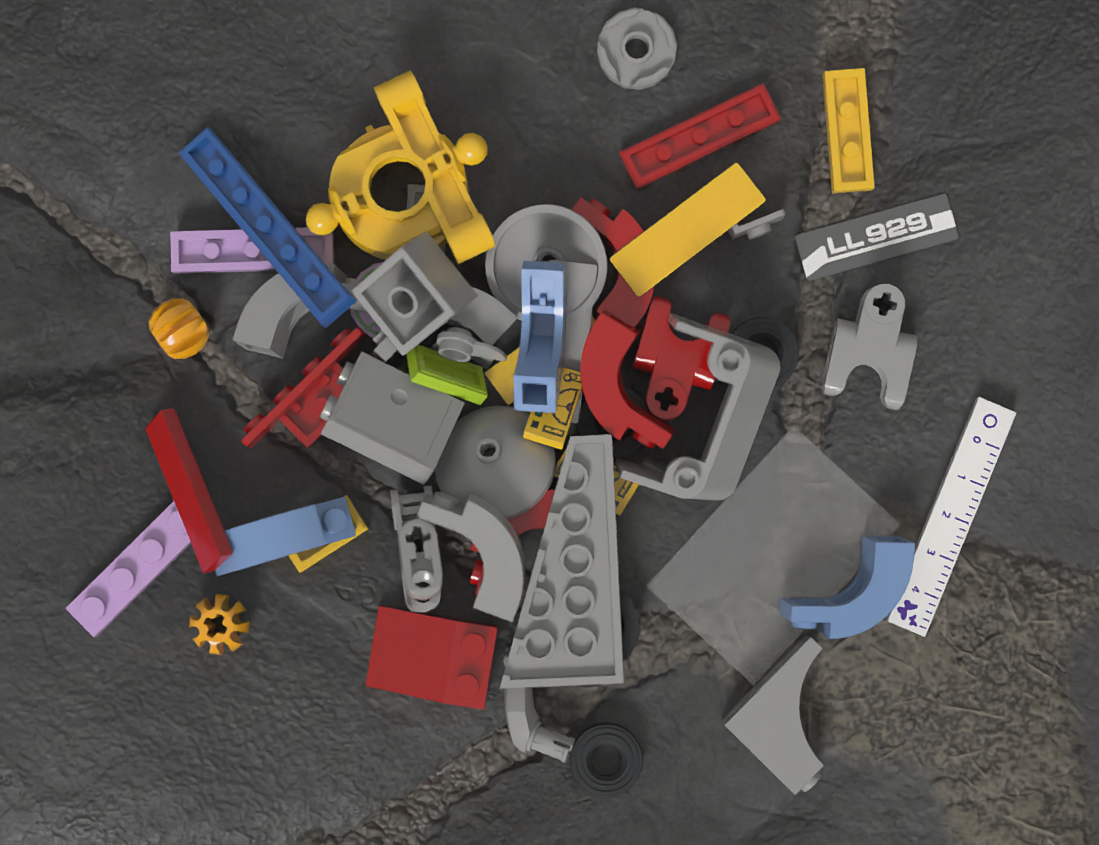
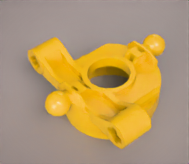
M411 70L373 87L390 125L376 129L372 125L365 127L367 133L355 140L337 156L329 181L328 194L330 204H315L308 210L306 224L310 231L317 235H328L336 229L339 223L344 233L356 246L370 255L385 260L389 259L402 246L425 231L428 232L440 248L448 243L458 264L496 247L481 213H478L469 196L468 181L463 165H477L485 159L488 146L484 138L475 133H467L460 137L454 146L444 134H440L428 112L424 96ZM395 161L409 162L418 167L426 181L424 194L419 202L410 209L400 212L387 211L378 206L372 199L370 192L371 182L376 172L387 163Z

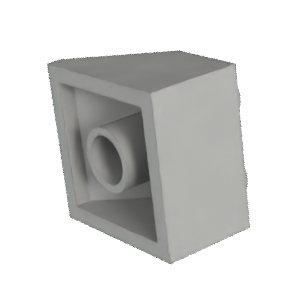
M427 231L402 246L351 291L402 356L478 297Z

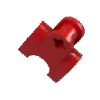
M656 295L649 306L632 368L651 373L644 401L651 415L663 422L674 420L683 412L692 385L711 390L715 376L709 370L707 358L713 342L702 338L684 341L676 337L667 321L672 307L671 303L667 298ZM716 313L707 322V326L728 333L730 318L727 315ZM664 391L670 392V399L675 401V405H670L666 411L661 410L660 402L655 400V396H661Z

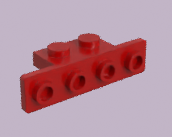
M356 327L353 331L349 328L342 331L331 343L335 349L324 360L320 356L316 357L302 371L305 378L295 388L288 385L274 398L273 403L276 407L265 417L261 413L258 414L246 425L243 430L247 435L241 442L246 447H254L281 421L307 448H310L322 436L320 433L327 420L321 418L320 415L330 395L338 398L343 386L337 384V380L343 370L339 363L367 336L365 332L359 327Z

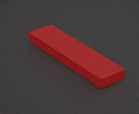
M764 83L620 151L619 156L635 189L638 190L779 122L781 117Z
M174 408L161 410L145 430L202 572L215 571L233 554V551Z

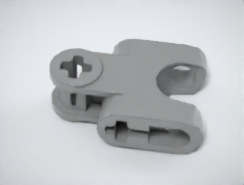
M880 284L868 289L859 301L855 322L840 318L836 319L821 381L823 394L829 396L840 394L845 389L850 372L856 366L867 365L872 367L880 376L881 403L886 408L898 410L903 405L907 394L918 338L916 335L899 332L905 309V299L897 287L891 284ZM884 295L885 303L891 305V309L879 315V308L873 306V300H877Z
M431 485L423 486V493L399 495L398 489L390 490L394 529L397 530L404 599L407 608L411 612L427 614L436 610L440 605L442 570L438 539L435 531L436 524L418 518L417 515L426 494L433 496ZM415 546H420L422 552L417 553ZM419 582H426L430 584V586L426 588H420L416 586V584ZM415 599L430 600L425 603L416 601Z

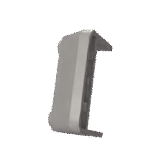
M669 313L667 321L674 329L713 342L707 358L709 370L717 379L727 382L729 385L701 460L689 456L678 457L668 464L664 473L622 458H616L614 465L620 478L679 498L723 500L728 498L736 489L778 378L780 361L778 356L764 345Z

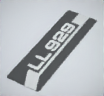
M940 194L795 236L808 281L947 243L959 238L946 194Z

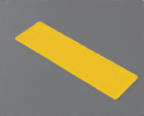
M735 163L614 254L610 261L635 294L641 296L754 211L766 199L741 166Z

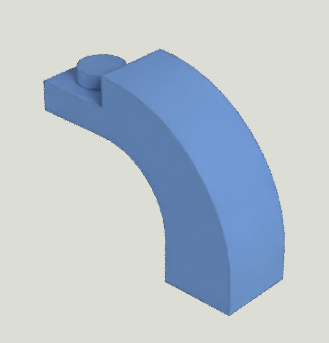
M523 261L521 268L522 328L519 355L514 372V410L556 413L562 381L566 339L567 291L565 290V263Z
M346 497L299 508L226 530L225 534L233 554L215 571L217 576L356 536Z
M862 535L860 567L855 579L845 590L827 598H780L779 614L792 622L794 627L804 629L817 627V630L829 639L850 637L872 628L888 616L905 593L913 570L915 543L902 536Z

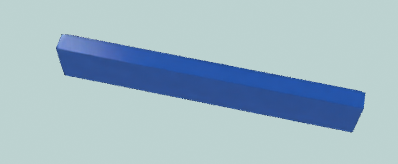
M210 127L204 129L178 152L321 325L327 328L356 302L351 293Z

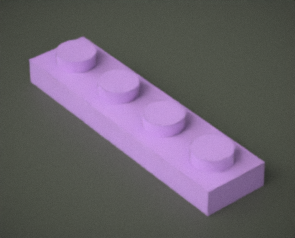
M308 227L296 228L324 263L335 265L334 231L328 235H317L311 232ZM242 229L170 232L171 272L174 274L276 271Z
M173 501L65 608L93 637L98 636L191 544L175 502Z

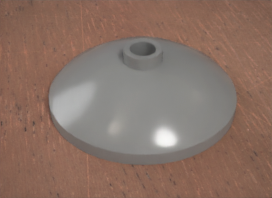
M533 205L509 216L493 234L492 237L496 247L487 250L485 262L487 281L494 297L506 306L517 319L522 321L521 268L523 261L543 262L544 256L551 255L559 261L597 265L596 284L591 295L579 308L567 314L566 323L586 313L600 296L607 277L606 250L597 230L579 213L559 205Z
M511 406L480 408L465 415L455 423L435 467L436 480L442 493L459 500L457 505L465 507L470 494L473 493L490 502L509 520L530 510L542 499L549 489L556 468L555 448L523 438L530 415L528 412L514 410V407ZM487 449H496L495 453L492 456H483L484 452Z

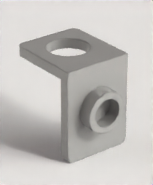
M784 209L741 226H738L736 223L728 229L731 240L745 234L748 235L749 240L755 239L771 232L770 224L782 220L786 214Z

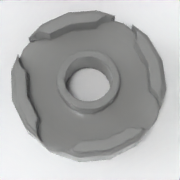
M631 8L618 12L606 22L599 35L597 56L601 69L611 81L623 88L641 90L655 86L668 75L675 62L677 42L673 29L662 16L655 12L644 11L641 8ZM641 39L647 44L648 53L640 59L630 57L625 50V46L630 40Z

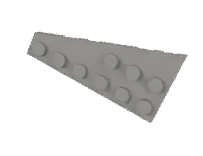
M612 434L570 436L500 689L624 683Z

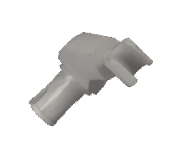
M510 650L507 651L504 655L503 661L505 667L507 664ZM532 687L504 689L505 715L514 746L525 754L527 752L531 753L534 749L566 763L569 758L568 752H571L575 738L567 737L542 727V722H540V717L534 707Z

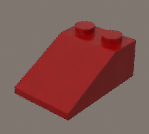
M379 605L365 686L440 703L484 710L498 625L429 613H414L410 610Z

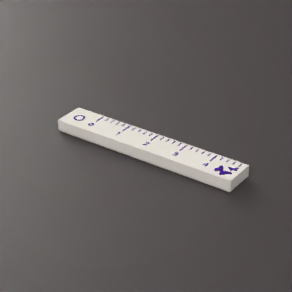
M980 397L975 399L915 546L913 570L907 589L885 621L921 636H926L1017 412Z

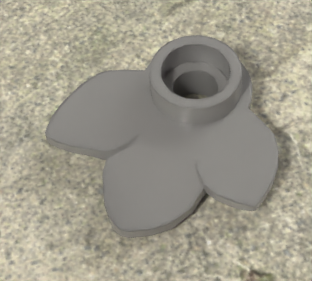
M452 327L446 332L439 333L436 343L431 345L432 350L438 351L446 359L457 362H466L471 359L484 368H489L493 360L507 361V356L501 349L476 341L471 337L469 331L462 328Z

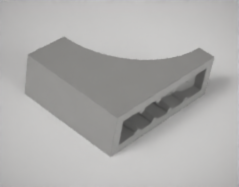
M806 634L721 720L794 795L800 790L807 792L820 779L821 774L818 771L824 766L811 750L805 738L800 720L799 701L804 677L809 666L822 650Z

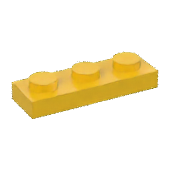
M865 68L824 71L822 77L832 193L872 191L875 186Z

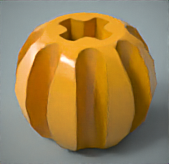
M172 298L161 303L152 312L149 319V330L165 353L174 359H186L197 354L205 346L209 337L207 324L193 304L184 298Z
M216 594L215 606L211 604L208 598H203L196 604V607L201 612V617L190 615L189 627H197L199 629V635L192 639L199 648L208 641L210 643V654L223 655L224 642L234 652L243 644V641L237 636V631L249 634L250 621L241 622L239 619V614L245 611L246 608L238 601L231 609L228 605L229 595ZM223 616L222 624L227 627V630L216 633L214 631L216 624L211 620Z

